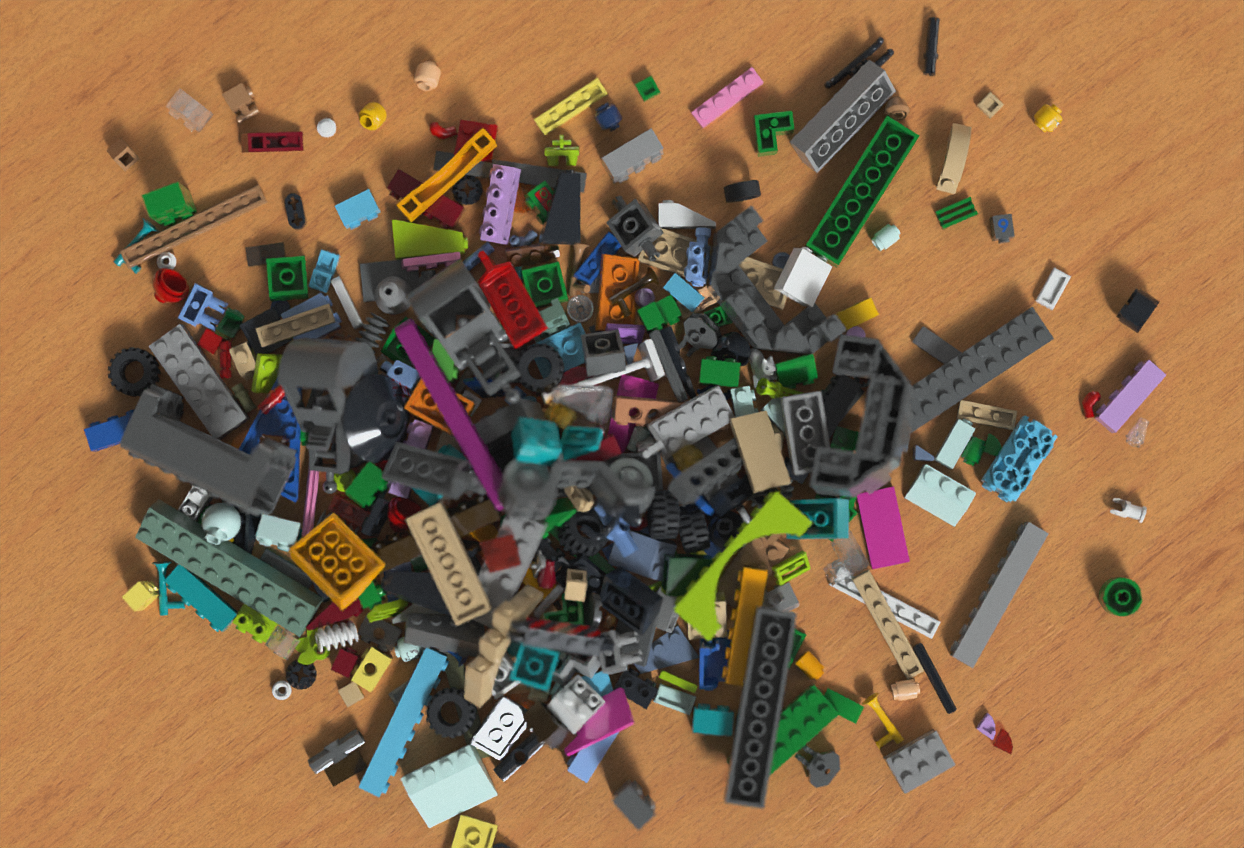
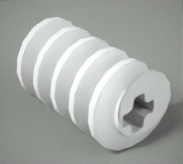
M348 620L347 625L345 622H341L339 626L333 624L332 628L326 626L325 630L321 627L318 628L317 632H315V639L319 651L323 652V646L329 651L331 644L337 649L339 642L342 647H345V641H348L350 645L353 644V639L358 642V634L354 622Z

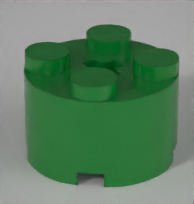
M1114 577L1102 585L1098 600L1102 608L1109 614L1128 616L1134 614L1140 608L1142 594L1139 585L1129 578ZM1119 593L1122 594L1123 600H1118Z

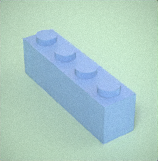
M619 732L578 751L576 756L572 754L567 762L569 766L567 771L587 783Z

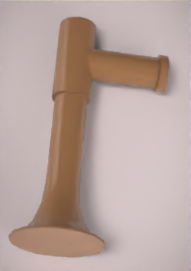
M573 245L575 254L569 283V296L576 297L577 291L585 293L590 291V285L578 284L579 280L574 277L575 272L580 267L583 251L590 245Z

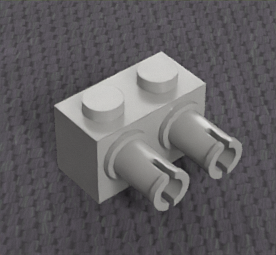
M611 630L601 633L606 637L612 638L615 643L613 651L601 650L599 652L603 673L611 675L628 670V664L643 661V656L640 657L642 655L641 649L624 653L623 649L624 645L639 642V637L636 638L638 636L636 631L633 630L620 634V632Z

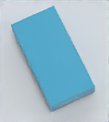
M674 273L663 287L691 312H694L705 298L677 273Z

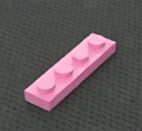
M750 68L692 111L691 114L703 129L761 86L763 81L755 70Z

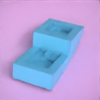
M322 249L308 287L327 293L340 255Z

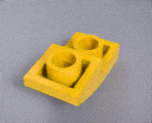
M870 297L835 313V315L848 330L878 316L879 313Z

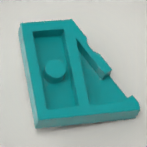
M565 426L560 443L562 462L598 450L603 435L602 429Z

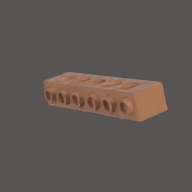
M614 395L611 418L617 421L616 424L628 425V422L635 423L636 426L646 427L647 424L688 401L679 403L677 400ZM637 407V413L634 416H629V410ZM656 409L655 416L648 417V411ZM729 423L714 432H722V429L728 430Z

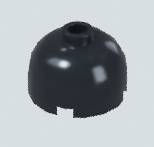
M738 332L723 334L718 337L717 344L712 348L711 356L717 357V361H725V358L737 359L736 363H741L740 367L745 366L749 363L750 358L749 342Z

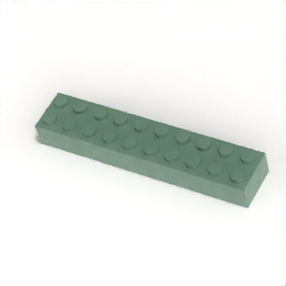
M160 499L149 507L135 538L299 637L311 623L324 599L229 541H221L218 545L208 542L200 523Z

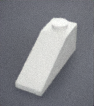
M663 200L662 203H659L658 225L662 229H696L698 227L716 229V222L678 203H674L673 200Z

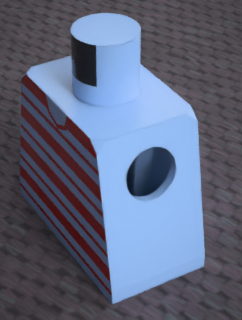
M396 360L394 364L385 361L380 368L382 372L387 374V377L392 378L403 389L406 395L411 397L421 379L417 370L399 360Z

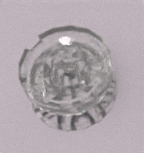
M583 295L571 298L567 305L569 317L577 323H584L590 320L594 312L592 301Z

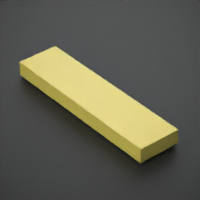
M596 78L536 117L534 121L545 136L608 95L599 79Z

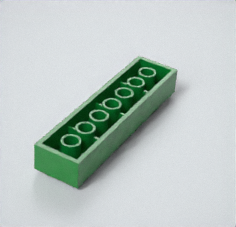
M886 116L805 247L812 250V253L816 256L825 258L829 264L837 268L919 138V135Z

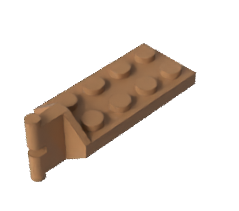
M782 533L765 535L747 542L717 583L715 593L724 592L725 602L736 609L737 601H734L735 590H739L740 582H737L738 571H742V566L764 569L767 571V581L773 573L771 567L780 563L789 550V547L778 539Z

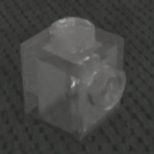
M277 626L265 645L274 654L288 660L300 640L295 637L294 633Z

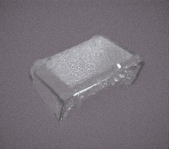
M564 384L554 388L551 395L553 402L556 404L560 402V412H556L552 420L553 423H556V427L565 425L594 428L601 424L605 433L612 417V389L606 386Z

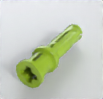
M761 378L756 386L758 394H766L773 399L791 396L789 394H805L783 387L777 381L770 382L767 378Z

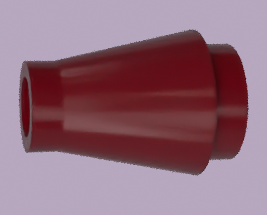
M546 559L545 567L541 568L537 578L538 587L552 589L554 584H556L554 560Z

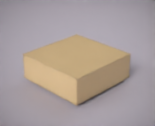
M989 92L976 107L991 119L1004 104Z
M355 682L338 690L347 707L365 697Z

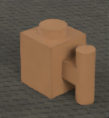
M240 83L222 94L234 114L242 112L241 115L236 117L240 124L259 113L256 106L251 109L248 108V106L254 103L252 99L254 94L249 86L245 87Z

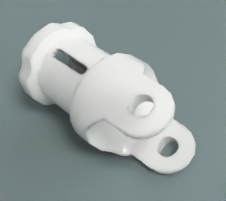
M1113 498V502L1121 504L1122 511L1112 509L1110 513L1123 518L1136 519L1139 523L1143 522L1147 511L1146 506L1139 507L1131 504L1130 501Z

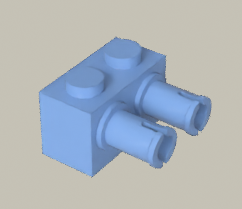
M194 283L178 318L195 327L201 324L215 331L217 327L210 322L218 325L220 320L205 314L204 309L208 306L223 314L225 309L218 305L227 308L228 303L214 297L211 290Z

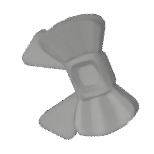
M538 549L537 561L533 559L531 564L534 578H538L539 570L544 568L546 564L545 556L541 555L542 551Z

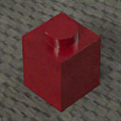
M348 646L346 649L341 648L331 670L347 678L351 677V673L360 655L356 654L357 650Z

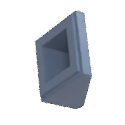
M638 343L624 346L627 365L633 363Z
M918 445L913 446L914 460H934V456Z

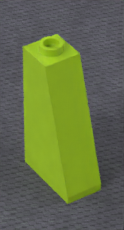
M392 220L395 258L397 260L455 252L466 254L465 249L468 248V238L464 237L462 232Z

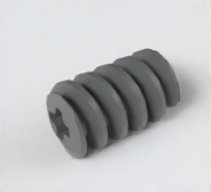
M370 312L373 318H366L369 325H362L366 331H359L362 338L356 337L355 340L367 343L372 349V347H379L376 340H383L379 334H386L383 327H390V325L383 318Z

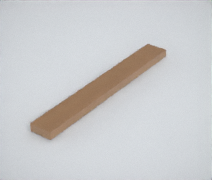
M256 185L120 250V253L128 269L243 215L267 203L259 185Z

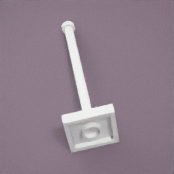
M652 339L646 340L638 346L642 360L626 365V371L601 374L547 394L546 392L541 393L544 403L548 404L550 400L643 367L646 368L651 382L660 379L665 373Z

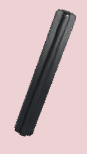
M922 643L913 646V650L948 714L955 712L957 708Z

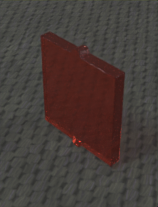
M514 534L480 542L484 554L483 560L486 561L489 574L522 565L518 552L520 548L517 547Z

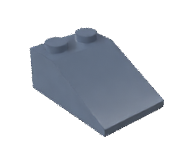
M629 529L628 532L637 545L638 550L624 558L616 544L613 543L608 559L609 564L617 567L621 566L625 570L662 581L664 554H675L677 548L673 540L652 539L650 534Z

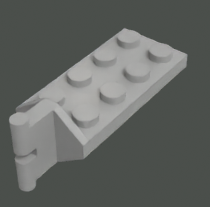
M716 385L647 424L651 436L641 442H637L635 447L645 458L660 450L664 458L667 459L730 423V419L735 418L721 389Z

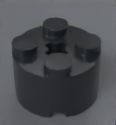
M1136 288L1127 301L1130 304L1127 305L1125 303L1116 317L1119 318L1118 321L1138 333L1160 301L1142 289Z

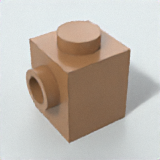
M122 138L106 150L125 172L139 160L135 152Z

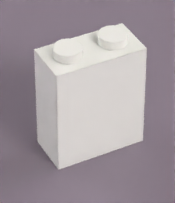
M806 247L793 248L774 289L802 306L813 307L832 266L827 263L825 258L814 256L812 254L813 251Z

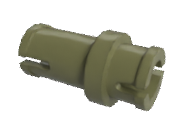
M242 383L231 388L235 394V399L239 400L245 413L256 408L248 395V389H245Z

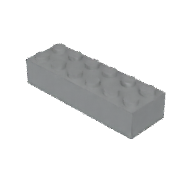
M869 60L808 121L806 126L793 137L790 144L804 164L818 173L896 92L885 70Z
M177 325L149 345L151 351L212 437L221 440L250 419L185 326Z
M506 515L478 577L493 609L473 618L474 620L492 628L494 610L505 600L509 602L516 596L546 531L548 522L534 520L533 518L515 520L514 518H508Z

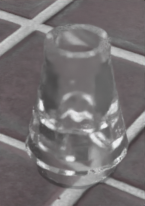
M1138 418L1135 425L1126 435V442L1129 445L1139 448L1141 444H1144L1149 421L1144 418Z

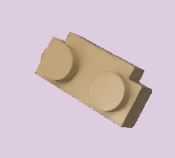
M577 486L564 488L565 493L577 511L586 512L590 510L593 504V495L590 490L578 488Z

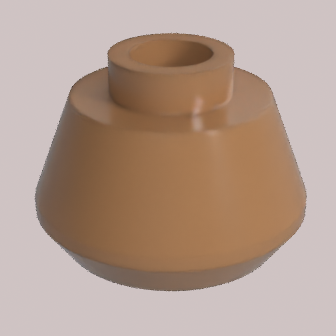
M898 96L890 98L884 110V116H889L895 121L906 118L910 113V108L905 100Z

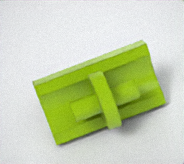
M560 135V140H552V146L560 147H545L544 151L545 156H547L548 166L559 165L558 156H566V165H576L579 147H564L571 146V140H564V135Z

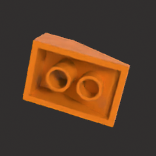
M421 378L404 409L455 438ZM456 393L467 414L470 416L476 405L474 402Z

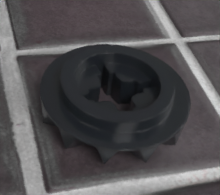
M466 174L452 187L455 200L463 205L476 203L481 198L483 192L481 182L476 177ZM466 182L469 188H475L469 191L468 198L464 191H459L465 188Z
M296 659L286 669V680L290 686L296 689H307L316 680L317 671L313 663L304 665ZM303 666V673L309 675V677H302L299 682V676L293 672H299Z

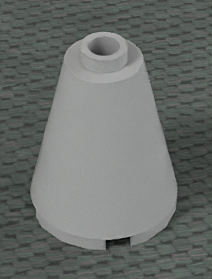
M400 277L385 278L376 287V304L387 314L396 315L403 313L410 307V303L405 295L410 293L412 289L408 282Z

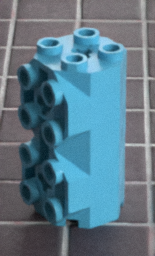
M1022 416L981 479L983 488L990 492H997L999 494L998 497L1007 503L1008 501H1016L1021 492L1025 491L1032 480V475L1042 460L1047 457L1058 437L1057 435H1051L1052 431L1034 419L1032 422L1027 421L1028 416Z

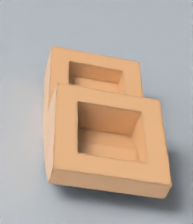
M707 286L698 290L705 298L694 312H691L679 301L676 302L683 319L690 317L692 313H698L717 303L716 299L707 289Z

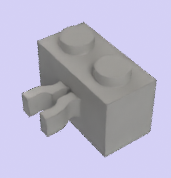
M789 582L781 586L775 585L772 591H764L762 607L791 611L800 606Z

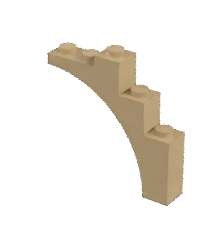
M527 584L509 602L505 600L494 610L492 628L480 638L479 655L467 666L464 699L481 707L491 697L497 671L512 641L507 637L509 631H517L510 627L511 621H524L534 607L543 599L541 591Z

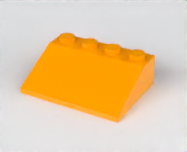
M332 513L289 548L291 559L341 610H344L356 600L385 566V563L335 513Z

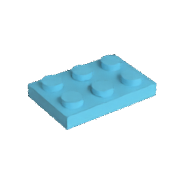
M580 322L537 342L538 344L552 346L558 351L564 363V373L571 368L584 364L581 335L586 333ZM544 357L534 358L543 379H545L551 372L550 362Z

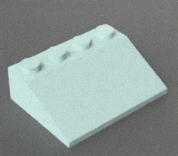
M468 744L401 778L408 796L429 828L498 795L476 747L472 744Z

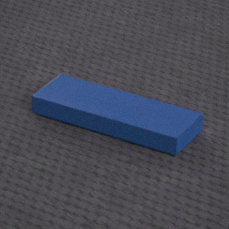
M608 231L575 272L574 277L583 284L591 285L600 274L602 254L615 255L621 248L620 243L612 233Z

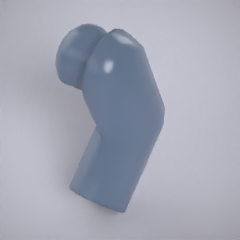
M531 229L525 237L513 235L509 242L512 247L529 245L538 234Z

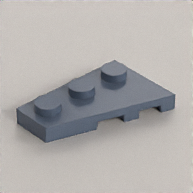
M677 625L672 633L667 632L652 642L646 666L634 665L640 674L697 659L699 656Z

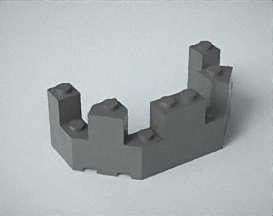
M751 205L713 235L707 289L752 348L803 356L811 355L826 343L833 341L847 329L835 314L826 317L816 303H814L813 307L805 308L785 325L782 323L739 266L745 258L768 241L757 227L763 222V219Z
M840 334L833 368L834 374L869 378L870 384L856 452L817 447L810 485L820 497L840 499V496L854 498L864 490L870 495L892 479L889 473L900 466L902 452H907L914 419V414L911 411L914 389L878 339Z

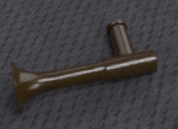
M648 267L647 274L642 279L609 297V303L612 306L618 303L624 318L628 317L632 313L627 307L624 298L648 283L658 285L659 280L656 273Z

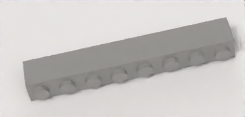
M1030 522L1021 523L1016 531L1018 536L1015 541L1012 540L1006 549L1009 552L1005 558L1002 557L1000 559L996 575H991L988 580L989 587L987 591L983 590L979 596V605L977 608L974 607L969 614L970 621L967 625L964 624L959 632L961 637L958 642L954 641L950 648L952 652L950 656L971 668L976 664L1049 534Z

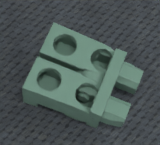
M558 298L551 301V307L539 311L548 329L532 338L535 339L536 343L541 341V338H547L571 327Z

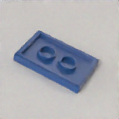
M669 463L666 466L674 478L683 473L673 463ZM700 494L695 503L712 517L716 514L715 510L704 496Z

